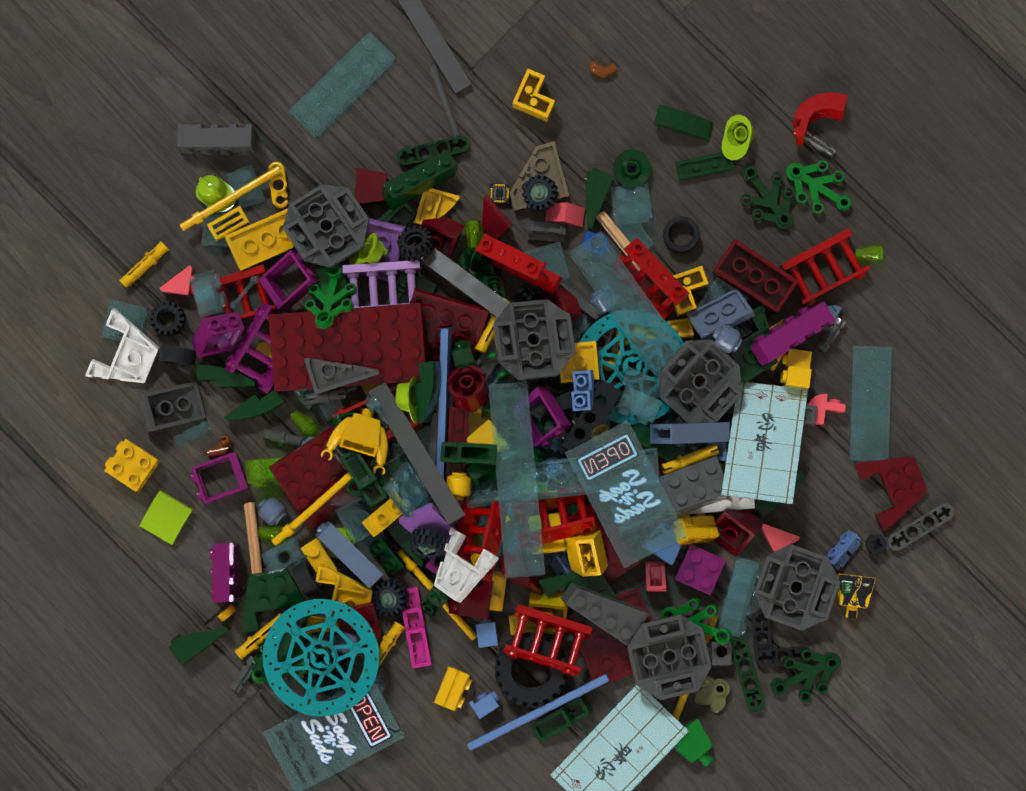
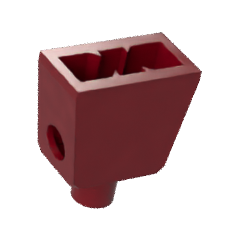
M356 168L355 199L360 206L387 203L381 195L382 186L388 181L386 173Z

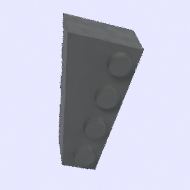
M178 124L177 148L184 154H193V151H201V154L211 155L212 152H220V155H231L232 152L239 153L240 156H250V153H255L256 130L252 124H245V128L238 126V124H229L227 128L219 124L208 125V128H205V125Z
M571 583L561 597L566 605L626 646L640 625L649 616V613L644 608L617 600L575 583Z

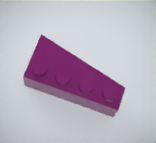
M825 302L810 308L807 306L797 311V316L791 315L783 320V325L779 326L777 324L769 329L770 333L766 336L763 333L754 339L755 343L750 345V348L761 366L772 362L791 350L790 347L793 348L804 342L805 338L817 334L823 327L836 322Z

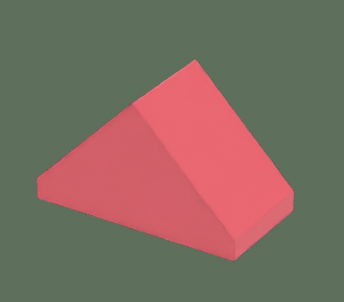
M567 202L553 203L554 206H550L546 211L545 222L583 227L585 208Z
M189 265L159 289L165 294L191 297L190 286H193L195 270Z
M762 524L760 527L772 552L786 547L800 538L797 535L766 524Z
M645 561V591H666L665 561Z

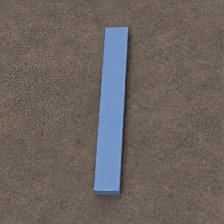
M442 328L440 338L441 383L438 401L436 467L444 480L446 463L440 462L442 442H447L450 402L448 378L451 371L452 328Z
M607 673L470 741L467 744L469 750L472 751L609 682Z

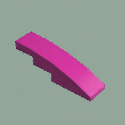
M418 586L409 587L405 594L409 593L407 598L409 602L402 610L412 668L430 666L432 663L423 611L420 606Z

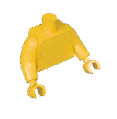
M365 408L362 411V415L354 413L352 418L347 417L341 421L332 432L326 445L327 448L322 451L321 457H323L324 452H329L330 458L328 461L331 460L334 456L333 450L339 444V447L375 457L376 455L377 464L374 465L373 472L376 474V469L382 468L381 474L384 475L385 468L383 464L386 463L388 441L384 428L380 426V421L373 418L374 411Z

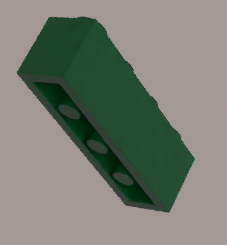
M446 150L385 182L382 186L381 195L390 208L393 209L456 176L458 164L449 151Z

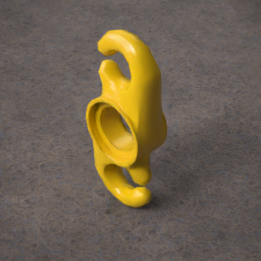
M273 162L269 165L268 169L271 170L278 166L281 173L270 180L271 198L274 206L282 209L289 204L288 200H285L282 204L277 202L279 196L285 199L288 198L286 172L281 162ZM276 180L284 182V187L281 190L273 188Z

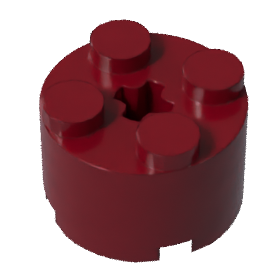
M468 366V368L464 369L460 367L453 371L448 378V389L453 402L462 410L476 412L491 396L483 371L476 366Z

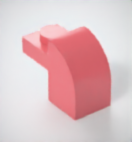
M820 394L812 398L806 405L817 406L815 425L822 426L824 424L825 411L844 413L846 404H841V400L830 399L827 402L828 394Z

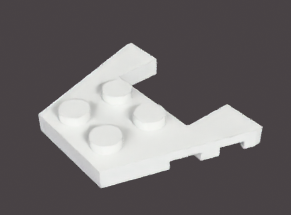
M113 308L106 326L124 333L111 367L92 359L85 376L145 383L160 347L118 310Z
M451 527L449 531L451 538L449 544L446 543L444 551H446L444 562H440L434 586L453 600L461 603L498 561L499 557L483 549L475 566L457 555L466 536Z

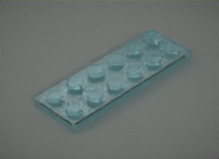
M368 32L289 110V113L309 133L317 138L396 60V57Z
M852 346L849 461H870L889 458L892 347Z

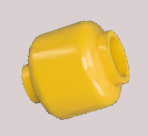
M452 472V475L447 477L446 484L456 500H464V497L471 494L472 479L467 476V473Z

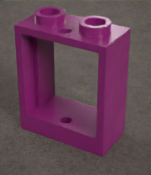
M292 250L258 279L277 308L286 311L309 292L308 288L310 285L320 282L317 278V272L302 259L298 252ZM296 262L307 280L291 295L286 297L275 280Z
M238 312L201 320L192 339V344L198 358L234 350L244 330Z
M548 386L537 387L511 408L534 448L548 447L553 443L552 440L555 437L563 435L566 432L565 429L571 425ZM541 401L544 402L557 424L556 427L544 436H542L528 413Z
M232 452L191 467L193 470L190 473L194 484L197 483L199 487L197 495L200 502L204 501V504H209L250 489L237 452ZM230 461L239 487L209 497L200 471Z

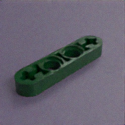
M456 136L407 147L398 152L397 160L404 167L424 163L440 154L437 148L441 144L448 146L451 156L461 155L469 150L470 143L465 136ZM460 140L467 144L464 145V149L460 150V147H454L455 152H451L449 142H453V146L458 145ZM426 148L429 150L430 154L427 158L419 156L421 149ZM416 150L418 160L414 161V157L408 158V162L400 159L403 157V153H407L410 156L413 155L412 151Z
M735 638L731 642V653L745 702L751 711L758 712L764 707V698L750 650L744 639ZM737 641L740 644H744L741 650L743 654L747 652V657L736 659V655H740L738 650H734ZM742 660H747L750 663V667L746 671H742L739 668V663ZM749 678L755 681V687L751 690L746 689L744 685L745 681ZM758 690L755 698L760 700L761 703L758 704V708L750 705L753 702L752 695L747 697V693H753Z

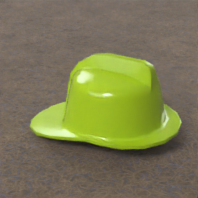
M734 115L727 121L721 149L723 155L729 160L741 159L747 153L749 144L754 138V129L747 117Z
M207 175L203 178L199 177L195 192L196 197L209 207L233 193L234 190L222 179L214 175ZM234 200L233 202L229 203L228 205L224 206L216 212H226L230 210L236 203V200Z
M372 233L366 236L364 248L349 257V262L352 265L377 263L381 257L388 253V250L384 247V243L377 238V234Z
M413 377L410 382L398 384L395 397L397 406L401 410L409 412L415 424L418 423L414 384L420 383L417 377Z

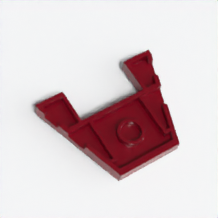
M914 456L853 463L861 480L879 472L893 506L875 515L883 532L887 531L928 492Z

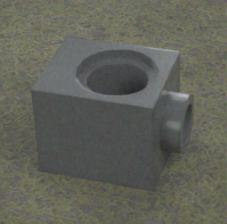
M716 640L710 641L711 665H732L731 642L719 644ZM719 646H724L726 649V654L722 657H718L716 654V649Z

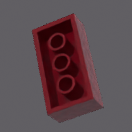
M735 238L712 271V274L733 288H738L742 294L760 306L763 304L764 308L774 315L778 313L798 283L797 279Z

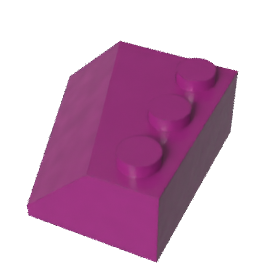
M238 543L213 544V548H210V560H213V568L210 571L211 579H213V587L211 588L213 603L241 601Z

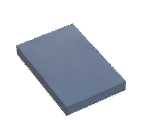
M738 288L686 314L702 340L713 338L712 336L717 327L722 328L724 325L734 327L755 316Z

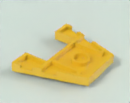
M318 563L315 582L335 585L332 600L342 602L350 607L371 602L372 588H368L366 585L322 563ZM308 616L306 627L323 623L326 618ZM322 628L306 631V633L310 635L312 632L322 631Z

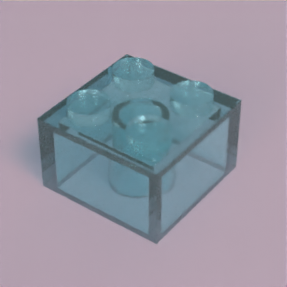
M212 269L192 274L190 284L199 316L204 317L223 312L227 301L224 291L220 292L219 287H221L220 284L222 283L219 273L216 274L215 270Z
M625 386L615 408L619 409L617 413L626 417L632 415L636 417V422L647 425L654 422L662 402L629 386Z
M362 496L357 497L334 512L353 545L372 536L361 522L378 509L377 507L371 511Z

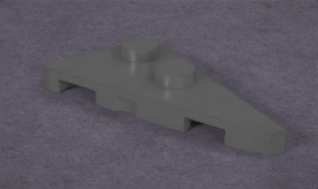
M313 358L304 359L315 395L380 374V370L375 368Z

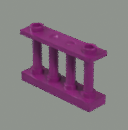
M263 303L256 309V316L234 354L228 357L225 370L231 373L235 369L241 371L257 381L258 385L256 388L268 394L274 384L272 358L250 346L255 336L271 344L270 335L259 329L265 319L269 321L268 315L271 314L269 311L272 306ZM245 352L267 364L268 368L264 374L261 375L240 363Z

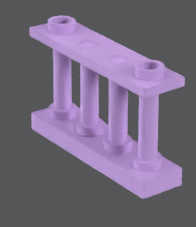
M420 261L342 265L343 275H347L350 283H354L357 288V293L351 296L354 308L385 306L378 305L376 279L378 273L384 272L388 275L390 304L388 305H398L396 275L398 271H405L408 281L409 303L402 304H410L414 288H416L415 273H417L416 270H420ZM359 274H366L369 277L371 306L359 307L357 284Z

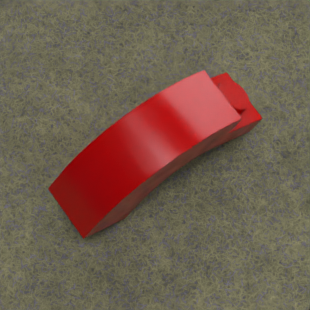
M828 92L814 95L804 101L797 109L793 121V127H795L793 137H796V145H804L807 130L815 120L832 118L842 121L848 95Z

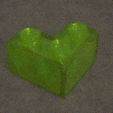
M283 457L244 461L247 483L252 485L253 488L267 487L266 483L273 482L274 486L280 485L270 471L269 466Z

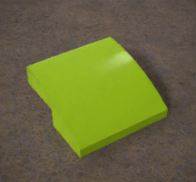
M160 490L139 526L173 545L182 528L187 523L193 509Z

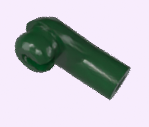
M466 248L458 256L459 266L468 273V263L475 250L474 248Z

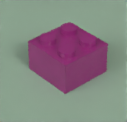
M689 544L674 580L711 596L726 560Z

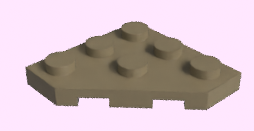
M555 141L536 146L528 162L525 164L509 192L514 212L531 208L524 202L525 198L522 197L524 190L522 188L525 187V182L529 181L530 177H535V175H544L554 180L555 185L558 186L557 192H559V196L557 195L556 197L558 200L569 197Z

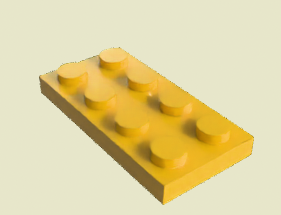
M288 209L224 236L239 271L248 269L295 248L283 231Z

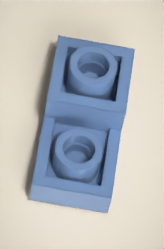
M593 370L573 371L574 391L571 392L573 411L592 410L594 400Z

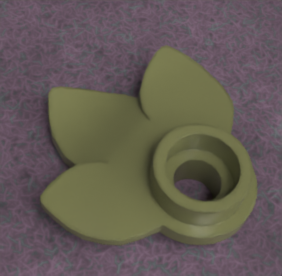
M706 676L701 689L696 694L695 702L699 705L710 704L712 712L718 713L726 705V696L730 692V684L725 679H714L711 676ZM717 686H722L724 691L719 692Z

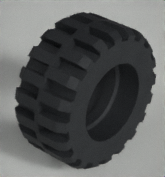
M536 632L523 633L519 648L530 651ZM543 634L538 652L549 657L554 640ZM513 638L508 640L500 649L495 662V678L502 693L516 704L527 707L542 706L553 701L562 692L568 675L563 674L561 670L550 667L549 676L542 685L534 688L521 685L513 673L516 659L508 657L507 653H503L506 644L512 645ZM560 646L556 660L568 663L567 657Z

